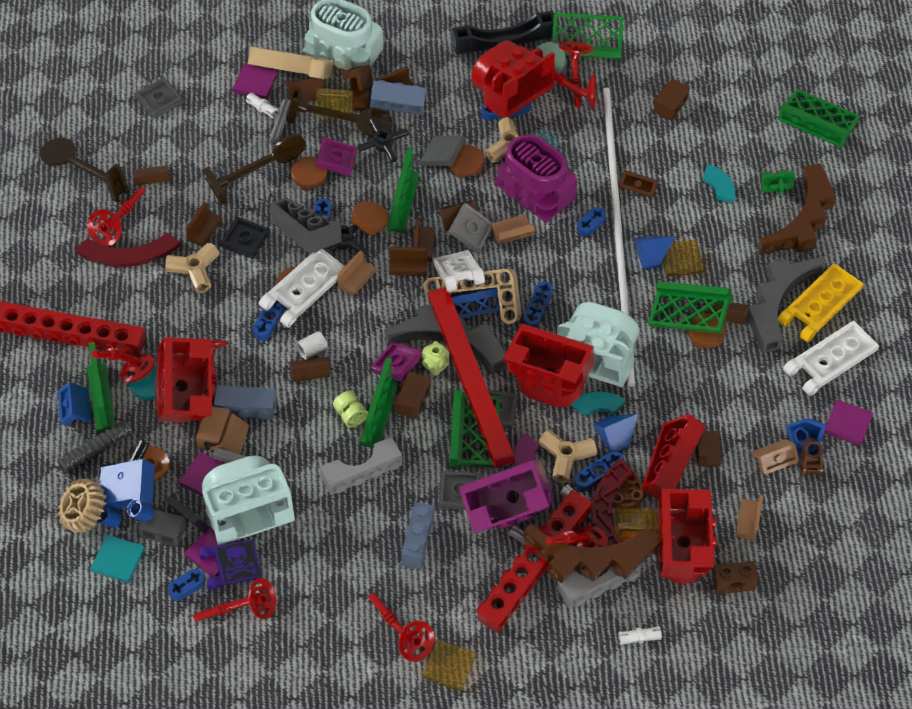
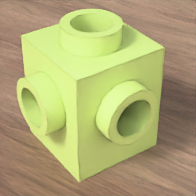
M437 341L427 345L422 351V365L436 376L449 365V350Z

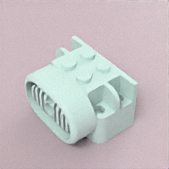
M320 0L311 10L309 30L305 35L307 45L302 50V53L312 57L333 60L334 66L344 70L369 64L371 67L383 50V31L377 23L372 22L369 12L358 5L345 0Z
M593 302L581 303L577 306L570 321L558 326L557 335L594 346V366L588 377L623 388L634 366V344L639 336V326L632 317L622 311Z
M248 456L212 469L202 482L206 511L211 527L214 529L218 546L295 521L291 492L279 466L270 464L264 457Z

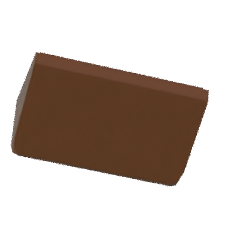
M356 77L351 78L352 111L370 108L369 88L359 91Z
M168 165L132 170L134 186L170 181Z
M624 170L618 187L653 198L659 181Z

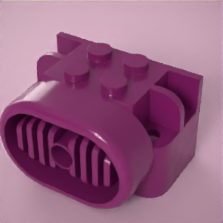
M521 135L509 143L505 162L498 167L499 176L493 180V183L504 190L510 198L518 201L523 208L528 209L543 222L547 223L576 199L577 178L567 168L565 157L542 138L535 135Z
M532 460L459 487L474 533L497 527L507 529L516 526V522L533 520L536 515L542 513L551 505L552 487L545 475L541 460ZM515 491L519 494L517 502L513 500V493Z

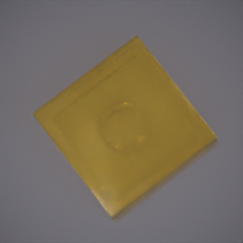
M317 88V106L354 114L353 91Z
M697 240L672 242L663 259L667 277L704 273Z
M615 508L614 515L619 536L636 535L645 527L655 535H659L655 508Z
M437 640L422 678L462 692L475 661L476 653Z

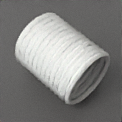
M319 331L303 338L299 342L297 341V348L305 360L328 349L327 342Z

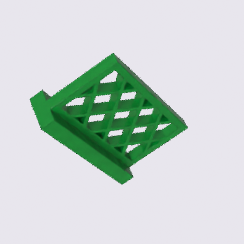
M554 12L552 42L556 43V37L562 32L568 39L566 42H572V39L577 34H580L585 40L584 43L592 46L589 40L597 35L603 43L598 47H593V52L580 55V57L621 59L624 17ZM557 17H565L569 23L561 29L557 24ZM577 18H582L587 23L580 30L572 23ZM594 19H600L604 24L597 31L590 24ZM612 20H620V26L615 32L607 25ZM570 24L577 31L571 38L563 31ZM589 25L595 33L586 39L581 31ZM605 26L612 33L606 40L598 34ZM613 35L618 40V48H611L606 43Z
M796 89L788 101L781 106L778 120L842 148L861 116ZM797 96L802 97L805 100H798ZM813 104H818L821 107H814ZM801 105H808L809 108L803 109ZM829 111H834L837 114H830ZM817 112H824L825 115L819 116ZM839 118H840L841 122H836V123H835L834 120H833V119H839ZM845 118H851L853 121H846Z
M407 148L387 224V231L405 233L420 177L419 172L413 171V148Z
M657 282V294L648 321L649 326L721 334L729 304H732L734 298L729 288ZM661 297L671 300L664 306L660 305ZM682 299L687 300L689 302L681 308H679L676 304ZM700 301H704L707 304L699 310L694 306ZM717 303H724L723 308L717 312L712 308ZM674 305L677 311L668 316L665 310ZM692 307L695 312L686 318L683 312ZM710 309L713 314L704 320L701 314ZM662 312L666 316L661 321H655L656 316ZM679 314L684 318L679 323L672 322V319ZM697 316L702 320L697 325H691L689 322ZM717 318L719 321L718 326L709 327L707 323Z
M92 342L88 343L91 365L87 366L96 432L100 434L102 432L106 433L107 429L111 430L112 426L116 427L107 365L106 362L99 363L98 358L91 356L92 351L96 350L95 344Z
M386 357L359 441L361 446L374 448L375 443L382 441L399 388V381L393 380L391 358Z
M454 390L449 468L457 469V465L495 468L492 461H485L481 457L488 450L485 442L482 440V434L478 436L473 431L478 426L477 422L470 427L464 422L469 416L476 421L472 409L470 410L465 406V401H468L466 394H462V391ZM491 396L492 401L496 403L495 409L499 417L500 397ZM468 433L475 438L470 444L463 440V437ZM478 442L485 448L480 453H477L472 448ZM469 450L474 457L471 460L462 459V454Z

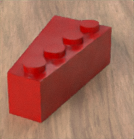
M690 414L663 423L642 489L657 500L660 499L662 489H676L706 426Z

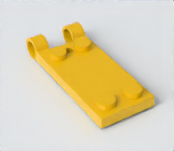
M833 263L788 308L782 311L778 317V322L786 327L794 317H797L807 325L801 332L800 338L809 343L816 333L863 288L864 283Z

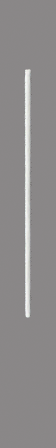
M604 88L603 98L621 311L629 315L610 89ZM634 366L627 378V385L629 387L635 386Z

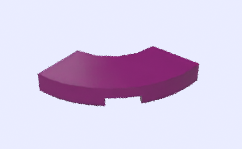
M526 433L519 439L515 448V467L535 460V453L539 449V444Z

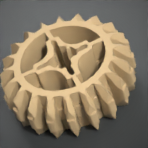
M84 478L73 481L71 486H67V491L63 492L62 499H59L61 504L57 507L60 509L57 514L60 517L59 522L66 529L75 533H85L87 530H91L92 526H97V520L101 519V513L105 512L103 506L106 505L104 502L106 495H104V489L101 488V485L93 480Z

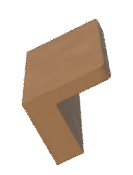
M526 215L502 220L491 225L497 245L532 236L535 232L534 225H529Z
M359 251L337 275L338 287L351 296H354L376 272L374 266L364 261V253L362 251Z
M212 406V416H206L200 424L196 436L197 448L205 450L208 442L220 443L230 414L228 409Z
M233 413L229 414L220 443H212L210 451L213 453L215 448H221L241 454L249 424Z
M786 439L751 452V455L758 459L761 473L764 475L800 462L795 443Z
M759 495L758 502L747 499L741 500L735 537L750 540L756 539L764 495Z

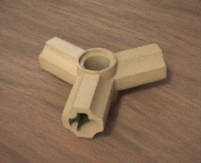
M506 117L498 122L501 140L485 150V155L492 163H496L506 156L509 143L518 137L513 119Z
M207 243L196 254L189 255L188 257L168 255L165 270L166 272L187 274L196 292H207L211 288V283L205 268L219 256V251L215 245Z
M546 430L538 441L539 445L556 457L552 479L557 483L564 484L569 482L574 461L597 455L596 444L592 438L571 443L562 440L551 430Z

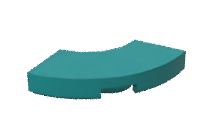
M707 164L703 182L708 183L714 188L717 200L734 203L735 188L730 177L721 169Z
M591 392L580 396L571 406L585 417L595 412H607L614 415L625 405L626 400L609 392Z

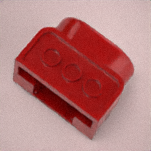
M503 41L482 54L476 61L471 74L472 84L484 92V106L502 118L510 117L554 88L555 53L552 52L543 58V51L539 48L529 51L512 41Z
M521 323L503 357V361L507 362L508 371L516 375L517 386L523 395L551 406L567 407L583 395L584 384L594 366V346Z
M163 338L158 347L157 370L155 373V406L158 412V421L184 423L212 416V395L215 393V384L212 383V376H214L215 367L211 365V339ZM176 386L182 387L183 392L178 391Z
M662 489L658 505L659 530L657 535L661 540L658 547L660 577L668 578L676 583H691L709 572L711 567H714V547L717 545V537L713 535V528L716 527V517L712 516L711 490Z

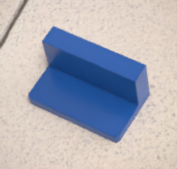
M69 382L58 390L60 424L67 426L75 419L85 422L91 420L88 388Z

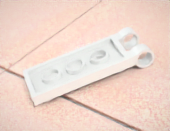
M324 249L318 250V252L310 254L274 288L260 299L259 305L268 311L276 300L289 309L280 319V322L289 328L307 308L338 281L337 275L345 266ZM297 291L300 295H295L293 292Z
M469 250L432 258L434 267L442 278L447 292L457 290L456 284L459 283V280L463 279L474 280L475 285L485 283L482 268L479 267Z
M853 320L804 353L788 361L783 370L792 377L803 368L812 379L808 380L802 389L809 396H812L822 386L879 349V345Z

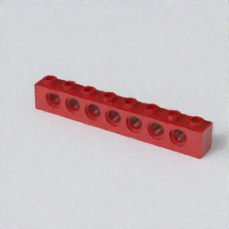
M0 301L1 333L8 332L18 336H30L35 339H46L56 343L62 342L88 348V343L94 342L96 349L107 350L109 348H117L121 352L132 356L141 354L146 341L144 327Z
M571 490L568 495L565 494L561 498L560 506L556 510L553 509L546 524H542L538 529L549 537L561 535L562 532L576 531L590 514L592 502ZM571 512L573 515L566 516L564 513ZM560 527L562 530L554 531L553 528ZM526 544L523 554L518 555L514 559L513 567L503 573L499 585H495L491 589L489 598L486 602L482 601L477 608L478 621L496 633L500 632L547 570L550 561H545L534 546L531 547ZM535 557L539 560L536 562H531L529 559ZM519 573L527 574L525 577L517 576ZM508 588H513L515 591L512 593H507L505 590ZM495 604L503 605V607L499 609H496L493 606Z

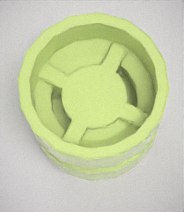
M349 390L341 393L333 402L334 408L341 415L347 427H356L366 420L368 412L363 404L360 403L354 391Z

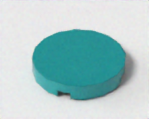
M154 365L152 371L141 380L129 383L131 392L137 398L146 401L155 400V373L157 366Z

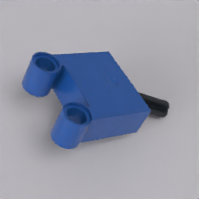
M140 439L129 462L101 467L99 485L104 489V495H106L104 502L106 505L103 506L105 512L101 513V519L97 520L98 523L109 528H116L122 519L118 510L127 508L129 516L141 522H148L152 519L154 515L152 499L155 465L143 459L150 445L149 442Z

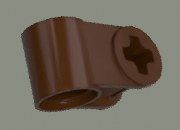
M807 438L802 443L801 476H806V474L823 475V448L815 438ZM811 444L817 445L814 452H808V447Z

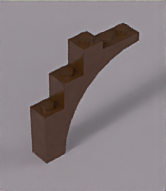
M821 163L803 168L801 179L805 188L806 201L802 211L785 228L761 237L757 248L759 254H769L783 249L788 250L792 247H795L797 253L815 249L817 236L814 231L824 228L827 218L824 210L833 208L836 195Z
M532 524L525 529L523 534L526 543L531 547L534 546L545 561H550L547 567L548 574L552 579L558 580L561 584L577 568L580 569L581 574L585 578H590L594 582L611 566L612 571L625 580L661 543V540L647 527L621 543L595 548L572 546L563 543L547 545L546 538L549 536L542 533Z

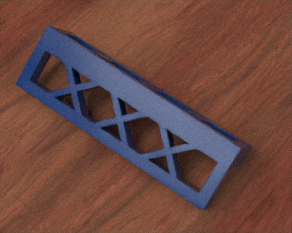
M497 287L451 295L453 304H457L462 308L459 312L462 318L500 311ZM489 297H494L498 300L492 308L485 305ZM470 301H476L480 304L476 311L471 312L466 308Z

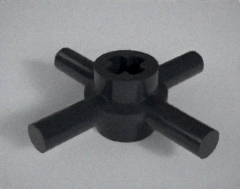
M375 118L370 119L369 123L375 134L371 141L357 145L358 151L361 152L375 147L377 151L385 152L391 163L395 162L397 158L391 146L394 140L408 136V130L404 129L391 134L389 130L381 129Z
M341 225L342 242L324 248L328 253L335 248L345 250L349 246L357 252L362 251L364 255L367 252V249L354 241L353 233L360 229L357 225L350 227Z

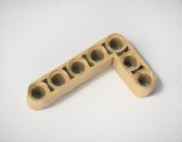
M250 46L248 64L308 74L310 77L325 79L331 78L333 60Z
M513 269L483 271L484 279L487 274L492 277L490 285L486 282L479 285L474 283L470 287L467 284V280L463 279L459 280V283L456 284L457 290L449 292L497 287L500 315L503 322L512 324L521 319L522 312L518 279ZM505 272L510 274L509 282H505L503 279ZM433 277L427 279L424 282L425 292L432 291L431 283L433 281L437 283V289L445 287L442 278ZM507 291H510L513 295L511 301H508L505 297ZM509 310L515 313L513 320L508 318Z

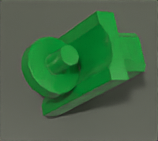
M785 169L780 170L778 173L763 172L761 180L762 193L777 191L778 194H783L784 190L794 189V171Z

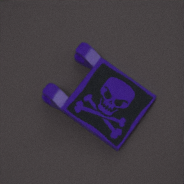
M253 539L200 548V559L215 556L220 577L208 578L207 588L209 590L224 585L262 578Z

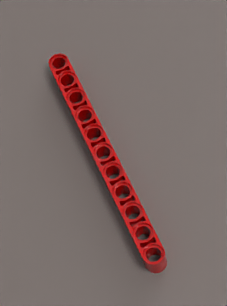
M446 286L427 292L430 305L495 469L515 463L512 449L451 296L446 290Z

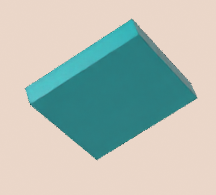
M106 535L90 568L91 572L129 583L145 551V546Z

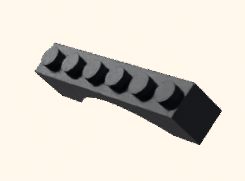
M551 10L536 13L519 24L502 29H481L470 25L452 28V44L455 54L491 49L503 41H512L519 44L552 38L554 12Z

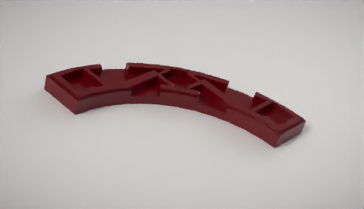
M166 232L163 236L148 244L132 248L108 247L87 238L75 249V252L94 263H104L107 266L131 267L150 263L151 260L159 257L163 258L175 251L181 244L179 240Z
M623 459L616 462L605 473L597 485L592 500L591 525L605 532L608 538V546L621 543L612 525V504L620 488L634 476V471ZM593 531L597 539H602L599 533Z

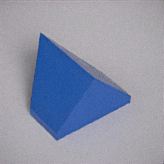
M651 235L634 238L642 270L660 267L676 236Z
M638 413L609 416L593 423L594 428L609 452H621L629 448Z
M806 418L786 425L790 440L795 443L799 457H802V443L805 439L815 438L821 444L826 424ZM811 444L808 447V452H814L817 445Z

